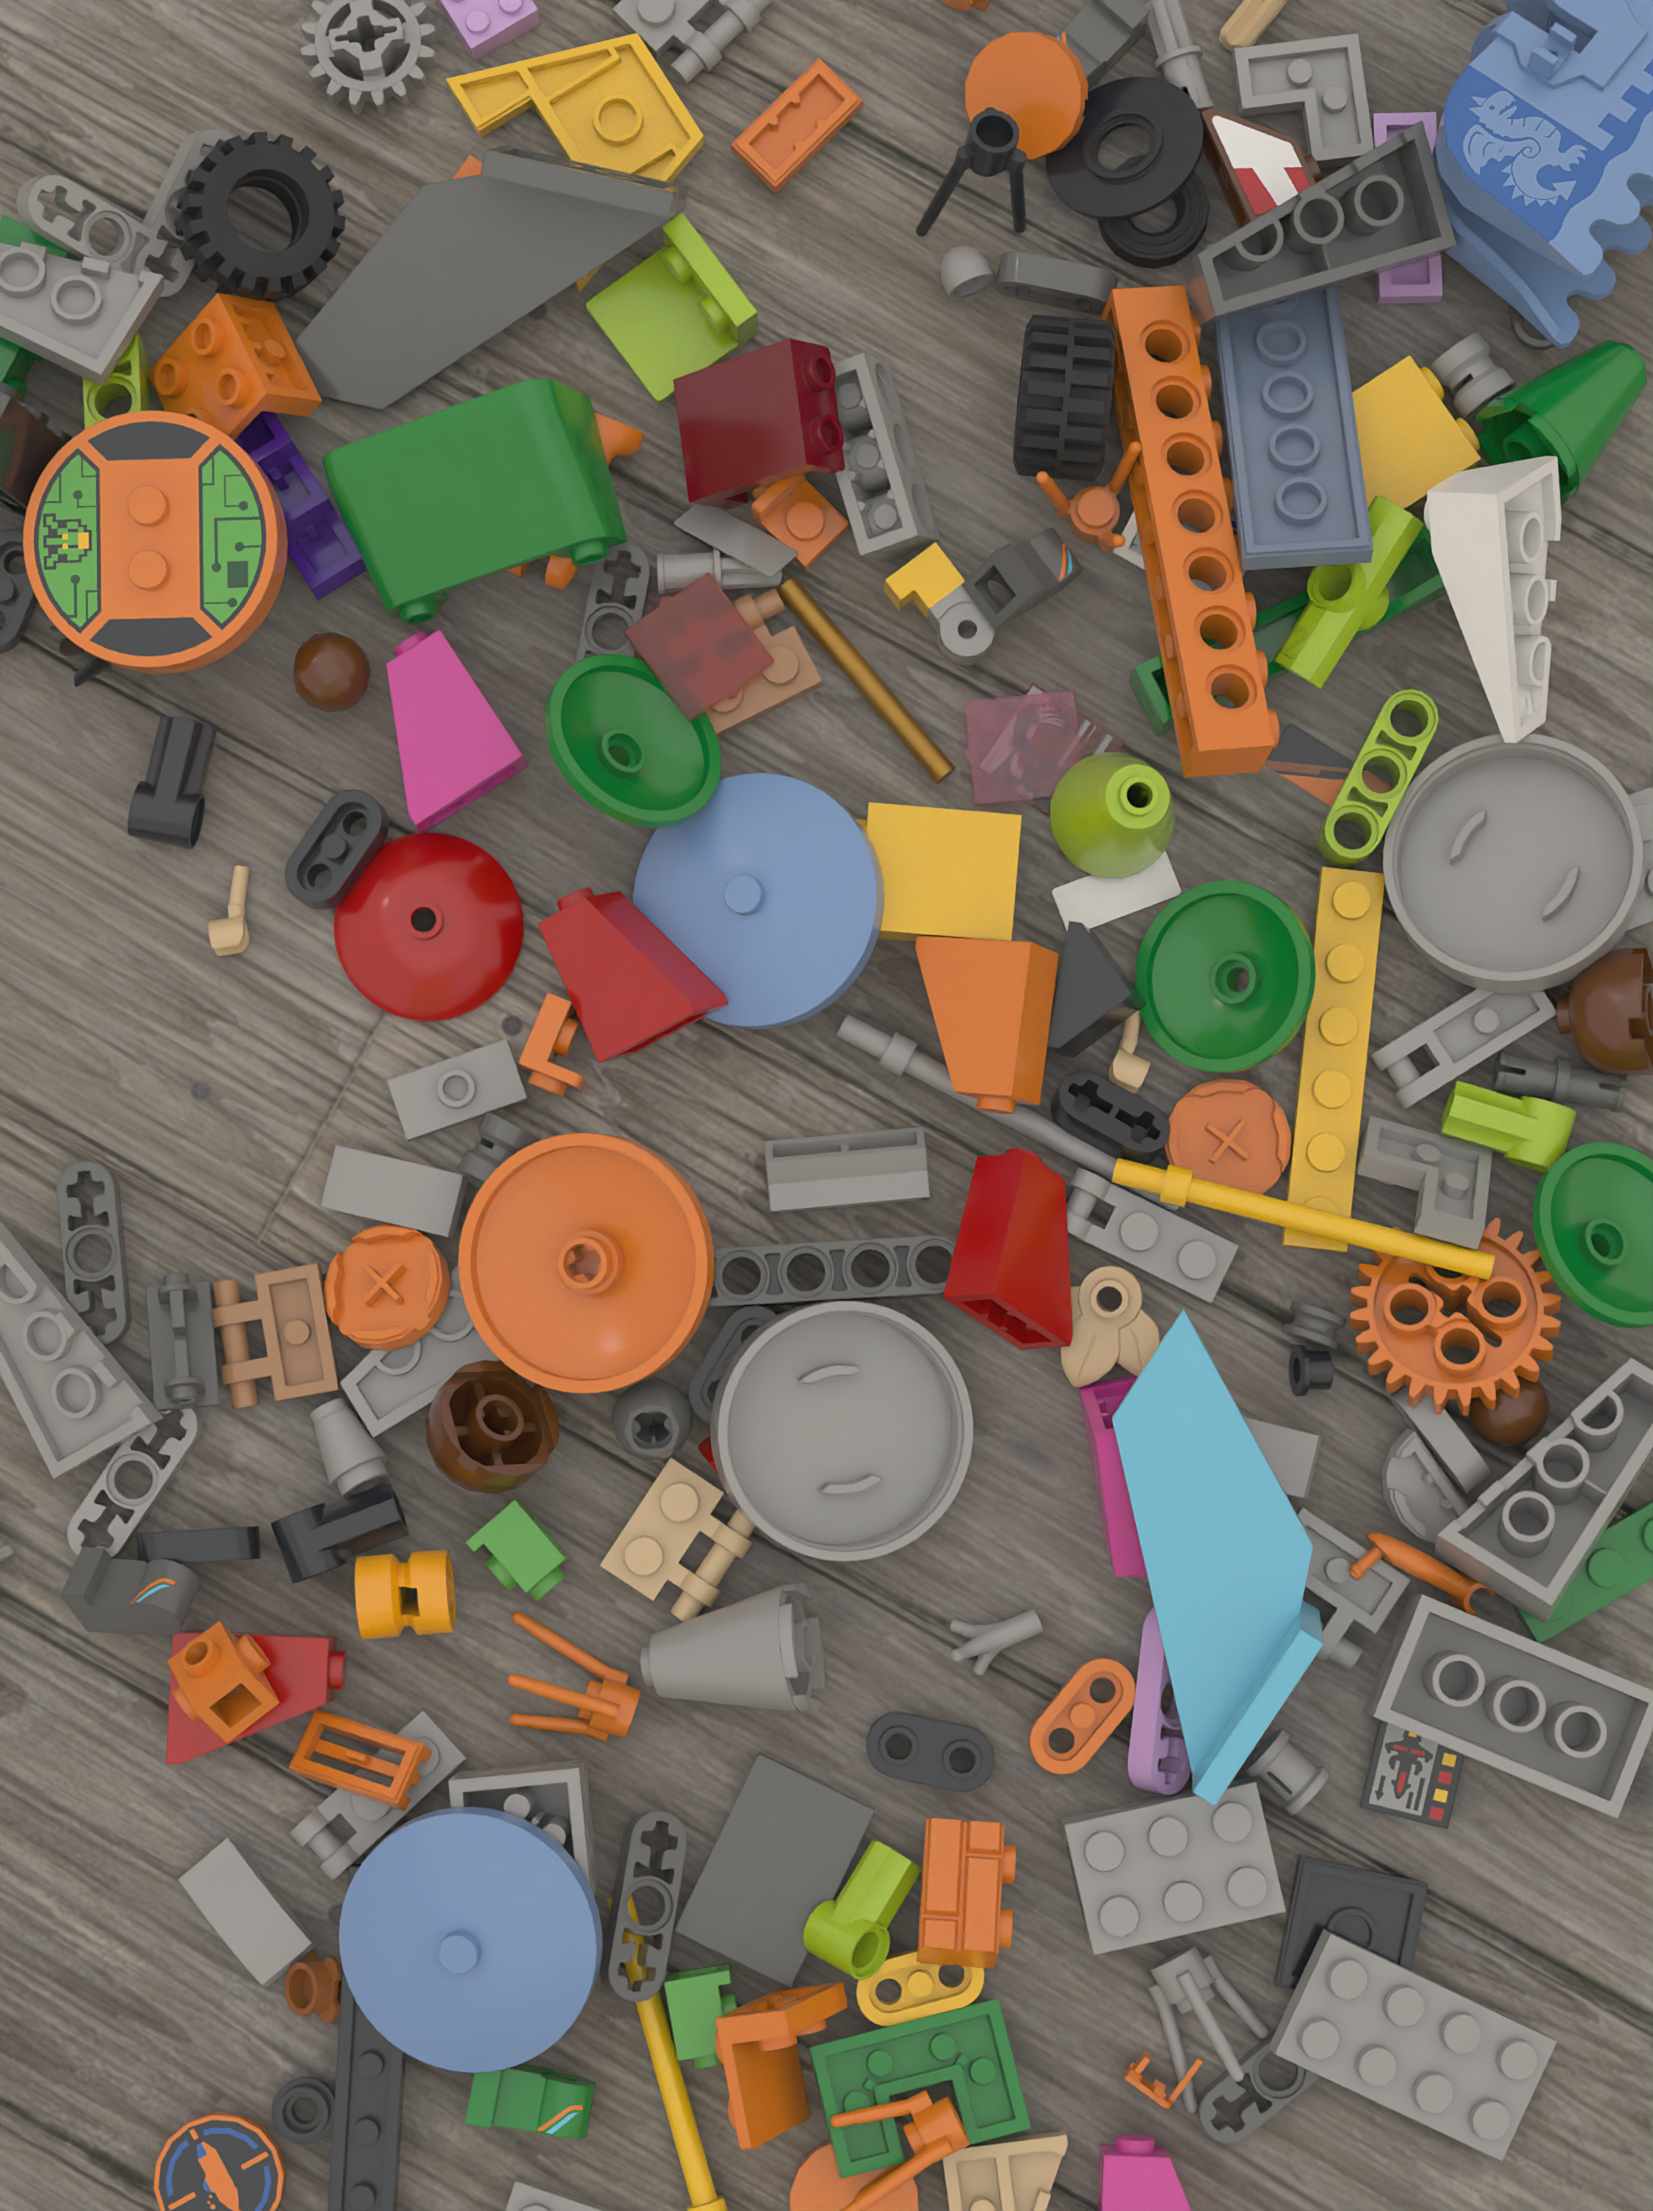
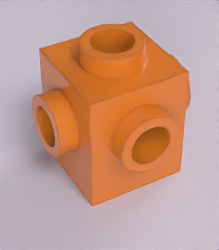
M220 1620L167 1660L179 1684L178 1687L172 1690L177 1703L194 1722L202 1719L226 1743L230 1742L280 1703L263 1672L264 1669L270 1666L265 1653L251 1636L245 1634L238 1639Z

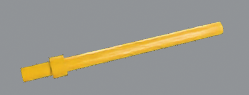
M1117 1158L1112 1183L1160 1195V1202L1183 1208L1189 1202L1489 1280L1496 1256L1493 1254L1193 1177L1194 1170L1170 1164L1167 1170L1122 1158Z
M631 1894L628 1900V1912L630 1917L640 1924ZM612 1898L607 1900L609 1911L611 1909ZM623 1931L622 1942H636L631 1962L624 1963L632 1989L634 1981L645 1980L647 1976V1968L637 1965L639 1944L646 1943L644 1936H635ZM658 1991L650 1999L635 2002L692 2203L686 2209L687 2211H728L724 2196L716 2195L665 2010Z

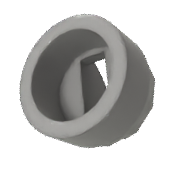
M966 245L954 247L945 254L942 260L940 277L949 299L958 300L972 296L984 290L994 281V275L987 259L979 250Z

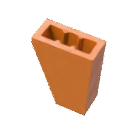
M917 936L915 950L953 1091L977 1099L976 1109L990 1113L1014 1114L1016 1104L1040 1105L1059 953L1032 942Z

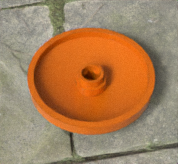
M572 1133L553 1136L521 1149L504 1161L484 1182L468 1210L462 1228L458 1256L459 1280L465 1306L474 1327L489 1349L506 1366L531 1382L549 1389L579 1394L600 1393L636 1384L652 1376L677 1357L689 1343L705 1315L711 1296L715 1267L712 1235L706 1215L699 1199L682 1175L668 1161L645 1146L626 1138L600 1133Z

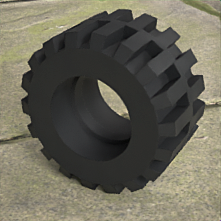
M253 132L246 140H242L241 136L238 135L228 139L219 149L215 148L185 182L187 186L179 195L176 208L181 209V215L175 221L176 235H184L186 241L180 250L185 261L192 258L195 259L199 268L194 274L202 283L210 277L219 284L215 290L216 293L228 295L236 293L241 295V297L254 300L266 299L269 302H279L289 294L293 296L304 289L328 267L327 263L336 256L341 245L336 240L345 231L346 217L338 215L337 209L344 204L341 189L331 191L328 185L335 177L329 166L326 165L321 170H318L311 162L317 153L307 145L298 152L291 148L294 138L282 134L275 141L268 140L267 132ZM258 187L272 193L283 203L289 213L292 224L291 241L287 248L279 252L259 251L245 244L236 235L230 224L227 211L229 195L235 189Z
M1033 314L1028 322L1023 342L1013 447V463L1018 475L1036 477L1037 473L1044 471L1051 478L1094 482L1102 470L1109 426L1115 361V333L1110 321Z

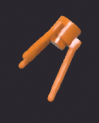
M1138 441L1130 443L1105 488L1101 486L1086 487L1080 490L1073 500L1065 497L1054 480L1046 472L1041 471L1036 475V480L1041 489L1056 507V515L1060 518L1068 519L1072 533L1079 540L1089 544L1098 543L1099 548L1104 552H1108L1112 548L1122 547L1125 544V538L1114 533L1120 517V504L1117 497L1120 495L1122 487L1142 447Z
M520 1611L515 1612L512 1615V1620L515 1624L603 1681L600 1683L590 1679L585 1694L541 1680L511 1674L508 1677L510 1686L580 1708L578 1717L586 1720L515 1713L511 1715L510 1723L513 1726L538 1730L584 1734L605 1742L608 1734L625 1739L641 1693V1689L626 1685L629 1673L605 1665L543 1624L536 1622Z
M924 2090L906 2100L856 2109L855 2111L835 2114L831 2117L830 2123L835 2128L854 2124L859 2125L912 2114L913 2121L903 2125V2128L915 2155L860 2192L853 2202L840 2211L867 2210L932 2163L971 2145L960 2117L948 2096L933 2103L927 2090Z

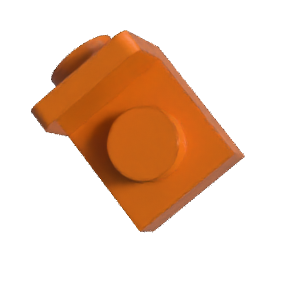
M805 473L756 488L752 493V496L756 499L751 506L752 520L766 534L796 549L798 555L793 560L805 572L850 529V523L806 480Z
M547 993L518 1064L523 1070L531 1073L528 1084L563 1098L567 1088L581 1093L586 1083L582 1075L553 1064L557 1054L564 1057L568 1056L581 1022L572 1019L575 1012L572 1002Z

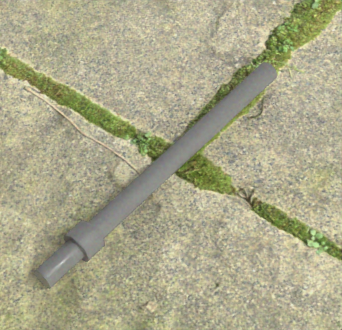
M847 1014L836 1035L837 1037L881 1059L878 1066L901 1077L903 1072L976 1109L977 1099L954 1092L947 1065L916 1050L917 1042L897 1032L891 1037ZM1021 1104L1015 1105L1014 1114H998L978 1110L1112 1181L1117 1161L1115 1158L1067 1133L1057 1123ZM1120 1185L1175 1214L1179 1207L1160 1202V1195Z

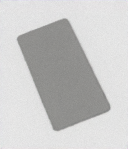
M695 504L674 522V525L768 577H773L798 555L796 549L718 507Z

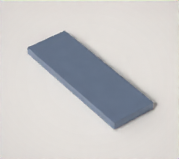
M1215 243L1206 244V248L1210 247ZM1338 286L1212 322L1242 571L1371 563L1373 544Z

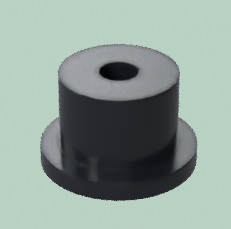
M1295 1345L1289 1360V1379L1293 1394L1295 1396H1305L1308 1390H1329L1333 1382L1334 1373L1331 1354L1328 1351H1308L1304 1345Z

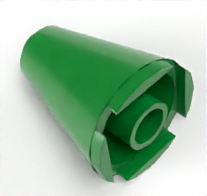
M1605 340L1489 401L1476 414L1475 422L1482 421L1484 430L1476 437L1480 444V450L1489 466L1542 456H1557L1560 503L1563 505L1577 493L1646 387L1647 376L1642 356L1629 344Z

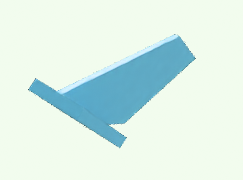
M1183 1307L1114 1412L1112 1421L1192 1771V1792L1215 1806L1324 1642L1320 1611L1302 1600L1313 1543Z

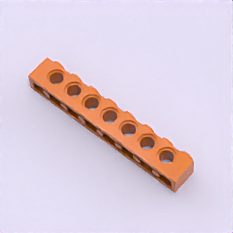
M1185 285L1112 289L1100 320L1110 321L1115 333L1112 395L1123 454L1133 441H1138L1142 447L1128 475V481L1184 778L1257 773L1261 770L1272 749L1278 745L1279 722L1275 710L1267 709L1264 693L1268 679L1267 660L1262 650H1256L1252 632L1256 624V604L1253 594L1245 592L1241 575L1238 535L1233 534L1230 519L1234 505L1232 484L1229 477H1222L1219 462L1223 448L1222 430L1218 421H1211L1208 406L1212 391L1211 374L1207 365H1200L1197 349L1200 343L1201 326L1198 324L1195 310L1189 308ZM1150 355L1160 356L1167 362L1157 361ZM1160 410L1169 411L1175 414L1178 419L1167 417ZM1170 466L1180 467L1189 475L1178 474ZM1184 522L1192 524L1195 527H1197L1201 533L1191 532L1185 529L1181 525V523ZM1191 580L1205 582L1212 591H1205L1196 587ZM1202 637L1218 641L1224 649L1219 650L1208 646L1202 640ZM1217 695L1227 698L1233 703L1235 709L1219 705L1213 696Z

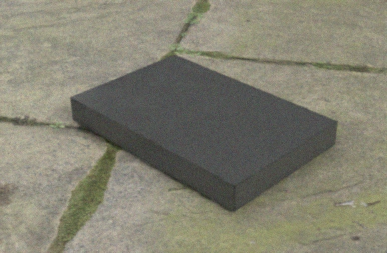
M759 1752L674 1931L791 1988L808 1953L803 1943V1932L806 1922L818 1905L834 1898L875 1812V1808Z

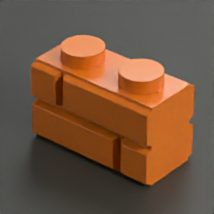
M940 1818L926 1819L917 1962L921 1964L949 1966L958 1964L963 1967L992 1968L996 1966L999 1948H1011L1013 1909L1001 1908L1002 1884H1014L1016 1845L1004 1844L1005 1825L996 1822H963L962 1820Z

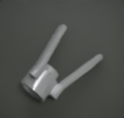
M1196 1945L1152 1967L1150 1971L1157 1983L1150 1986L1148 1990L1160 2013L1178 2084L1189 2070L1172 2004H1176L1180 2014L1194 2009L1231 2078L1236 2082L1243 2080L1244 2072L1207 2004V2001L1215 1996L1210 1984L1259 2039H1266L1269 2031L1255 2015V2012L1221 1974L1212 1955L1210 1954L1202 1958ZM1192 2078L1181 2092L1186 2111L1190 2114H1194L1198 2110Z

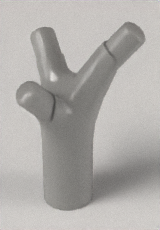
M1032 1609L1005 1621L988 1625H974L957 1619L952 1620L950 1630L972 1640L951 1652V1659L954 1662H960L979 1655L972 1669L975 1674L983 1675L993 1658L1002 1650L1043 1633V1628L1036 1611Z

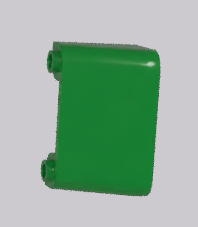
M532 379L506 386L341 446L328 452L322 458L328 485L387 615L401 619L402 624L405 625L418 624L439 615L437 607L447 602L446 591L549 555L571 558L572 565L574 566L593 564L609 556L608 548L628 542L590 396L553 379Z

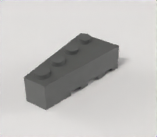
M1421 120L1183 263L1182 268L1199 326L1429 259L1457 246L1423 121Z

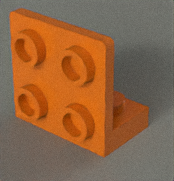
M217 293L148 372L149 379L165 411L199 419L220 430L233 441L261 411L309 417L323 402L274 302L254 300L246 297Z
M843 1982L774 1990L715 2018L717 2027L715 2048L718 2059L724 2065L730 2096L728 2101V2117L731 2126L737 2132L741 2150L755 2149L809 2119L810 2110L797 2048V2036L826 2029V2018L848 2008Z

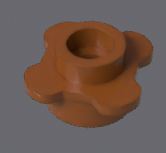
M310 1951L298 1963L290 1967L285 1978V1996L289 2007L294 2013L304 2017L316 2014L320 2016L324 2023L334 2022L340 2014L339 2001L341 2000L343 1970L337 1958L331 1957L321 1960L318 1959L315 1952Z

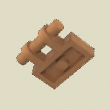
M775 588L755 598L747 594L732 602L733 609L703 624L697 619L681 627L683 634L662 644L672 666L692 656H695L702 671L681 683L704 709L717 738L823 686L822 679L795 626L793 625L771 636L764 623V620L785 610ZM745 630L753 646L720 662L713 646Z
M315 1263L254 1274L258 1300L244 1303L241 1302L238 1279L212 1283L216 1308L210 1310L213 1328H220L226 1365L220 1366L223 1385H230L234 1410L259 1405L255 1380L271 1377L274 1397L277 1402L342 1390L330 1318L326 1312L323 1291L324 1283L320 1264ZM262 1320L268 1357L251 1360L245 1324Z

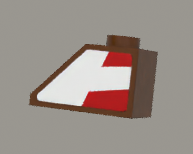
M1215 108L1201 112L1200 116L1204 126L1203 151L1239 229L1323 180L1316 160L1312 155L1303 156L1296 139Z

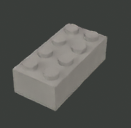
M1411 1592L1363 1712L1618 1819L1653 1731V1690L1423 1594Z

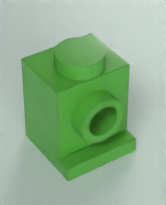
M520 1499L512 1501L465 1542L473 1552L480 1551L486 1546L493 1555L485 1563L499 1581L509 1591L519 1584L525 1593L529 1592L536 1602L566 1577L559 1566L569 1556Z
M730 1962L666 1975L664 1985L678 2061L693 2059L695 2068L722 2065L715 2048L717 2033L715 2018L738 2008L735 1992L723 1994L721 1986L731 1984L733 1974Z

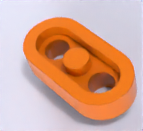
M1098 1657L1084 1662L1076 1669L1031 1726L1029 1747L1033 1757L1041 1767L1055 1774H1070L1086 1765L1134 1704L1136 1687L1134 1679L1127 1668L1113 1659ZM1098 1678H1108L1114 1687L1111 1698L1104 1702L1093 1700L1090 1695L1092 1682ZM1057 1728H1066L1071 1731L1073 1736L1071 1747L1063 1752L1054 1751L1049 1745V1736Z

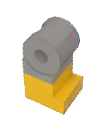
M935 542L885 580L883 591L898 610L910 601L916 604L938 633V646L942 654L950 662L959 665H972L982 660L989 652L995 630L962 587V584L965 582L964 578Z

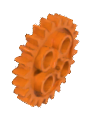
M1495 1218L1489 1223L1477 1248V1251L1496 1255L1489 1280L1466 1274L1453 1279L1444 1278L1436 1273L1434 1270L1436 1266L1372 1250V1258L1378 1266L1360 1263L1358 1267V1279L1366 1286L1351 1287V1303L1361 1309L1350 1313V1328L1364 1331L1355 1338V1349L1357 1353L1374 1352L1367 1361L1370 1376L1389 1370L1386 1379V1392L1391 1394L1403 1385L1410 1387L1409 1406L1413 1408L1426 1394L1433 1397L1434 1411L1437 1415H1441L1448 1399L1457 1400L1458 1407L1463 1416H1468L1471 1398L1480 1397L1483 1404L1490 1411L1495 1410L1497 1390L1501 1388L1508 1396L1517 1399L1520 1393L1517 1376L1519 1375L1526 1380L1536 1383L1539 1379L1540 1368L1534 1359L1551 1361L1553 1357L1554 1346L1544 1338L1559 1337L1561 1321L1550 1315L1560 1312L1561 1296L1546 1293L1554 1287L1555 1283L1548 1271L1535 1272L1542 1263L1539 1250L1535 1249L1524 1254L1520 1253L1523 1246V1232L1518 1231L1506 1240L1500 1238L1501 1219ZM1395 1226V1227L1392 1228V1229H1396V1230L1403 1231L1402 1229H1400V1228L1397 1227V1226ZM1415 1233V1235H1419V1236H1423V1237H1427V1238L1434 1239V1238L1429 1237V1236H1425V1235H1421V1234ZM1416 1277L1426 1284V1288L1418 1284L1409 1283V1280ZM1500 1299L1513 1303L1518 1310L1513 1315L1502 1318L1489 1314L1484 1307L1489 1302ZM1404 1307H1415L1421 1310L1426 1317L1417 1324L1405 1325L1396 1321L1393 1314ZM1460 1307L1467 1309L1466 1317L1455 1311ZM1444 1308L1455 1312L1449 1318L1443 1315ZM1484 1336L1491 1340L1500 1341L1502 1343L1501 1346H1491L1485 1341ZM1458 1345L1468 1347L1477 1356L1470 1363L1454 1364L1448 1361L1443 1356V1353L1450 1347Z

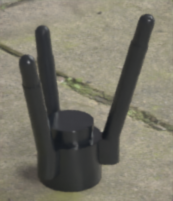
M988 107L973 118L964 146L957 150L952 167L924 212L916 228L917 235L921 237L927 235L964 172L969 168L974 173L983 177H992L1005 170L1009 172L1014 230L1017 233L1025 231L1026 208L1023 169L1027 155L1022 150L1016 148L1020 130L1010 115L997 111L993 107Z

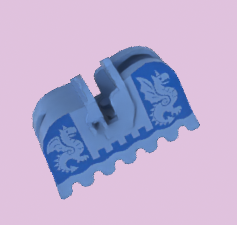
M1505 0L1507 13L1495 17L1477 35L1471 48L1470 64L1451 87L1442 114L1432 157L1457 246L1445 251V253L1513 306L1559 349L1566 348L1573 342L1580 327L1579 317L1567 304V298L1578 294L1592 300L1604 299L1611 294L1616 282L1615 271L1604 260L1603 253L1608 250H1616L1628 255L1640 254L1648 248L1652 237L1650 225L1639 213L1641 207L1653 206V0Z

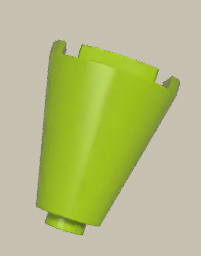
M1099 753L1079 761L1059 780L1050 801V829L1054 839H1056L1061 850L1067 856L1066 858L1075 868L1098 878H1124L1147 869L1164 853L1170 843L1175 827V805L1166 781L1150 764L1126 753Z

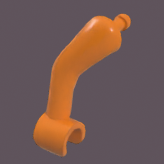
M1371 1532L1366 1535L1367 1541L1373 1548L1357 1563H1353L1348 1570L1353 1579L1360 1580L1364 1573L1382 1557L1389 1564L1397 1566L1410 1575L1446 1592L1450 1602L1473 1616L1476 1615V1612L1470 1606V1597L1475 1590L1480 1589L1491 1598L1496 1596L1494 1591L1461 1571L1457 1573L1447 1565L1415 1547L1378 1532Z

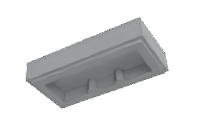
M507 1038L386 1080L408 1142L485 1116L487 1112L494 1113L529 1100Z

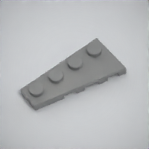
M21 242L20 247L0 243V337L103 387L164 290V276L141 270L140 275L111 269L110 262L85 256L83 261L80 262L50 255L47 252V247Z
M0 1221V1375L53 1479L72 1472L159 1422L164 1417Z
M458 1265L449 1273L451 1287L445 1310L429 1332L413 1344L391 1351L372 1350L340 1382L373 1438L379 1437L431 1405L440 1387L463 1365L482 1360L501 1361L482 1340L467 1312L461 1292Z

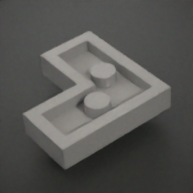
M1358 33L1234 48L1232 63L1240 117L1302 110L1308 155L1314 157L1319 168L1348 165L1374 149Z
M1369 1116L1362 1135L1357 1174L1376 1179L1384 1184L1398 1185L1419 1191L1414 1233L1477 1250L1485 1230L1493 1150Z

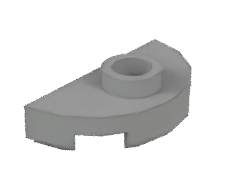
M1406 1428L1390 1447L1382 1469L1383 1497L1392 1518L1410 1535L1435 1544L1437 1535L1469 1508L1417 1433Z

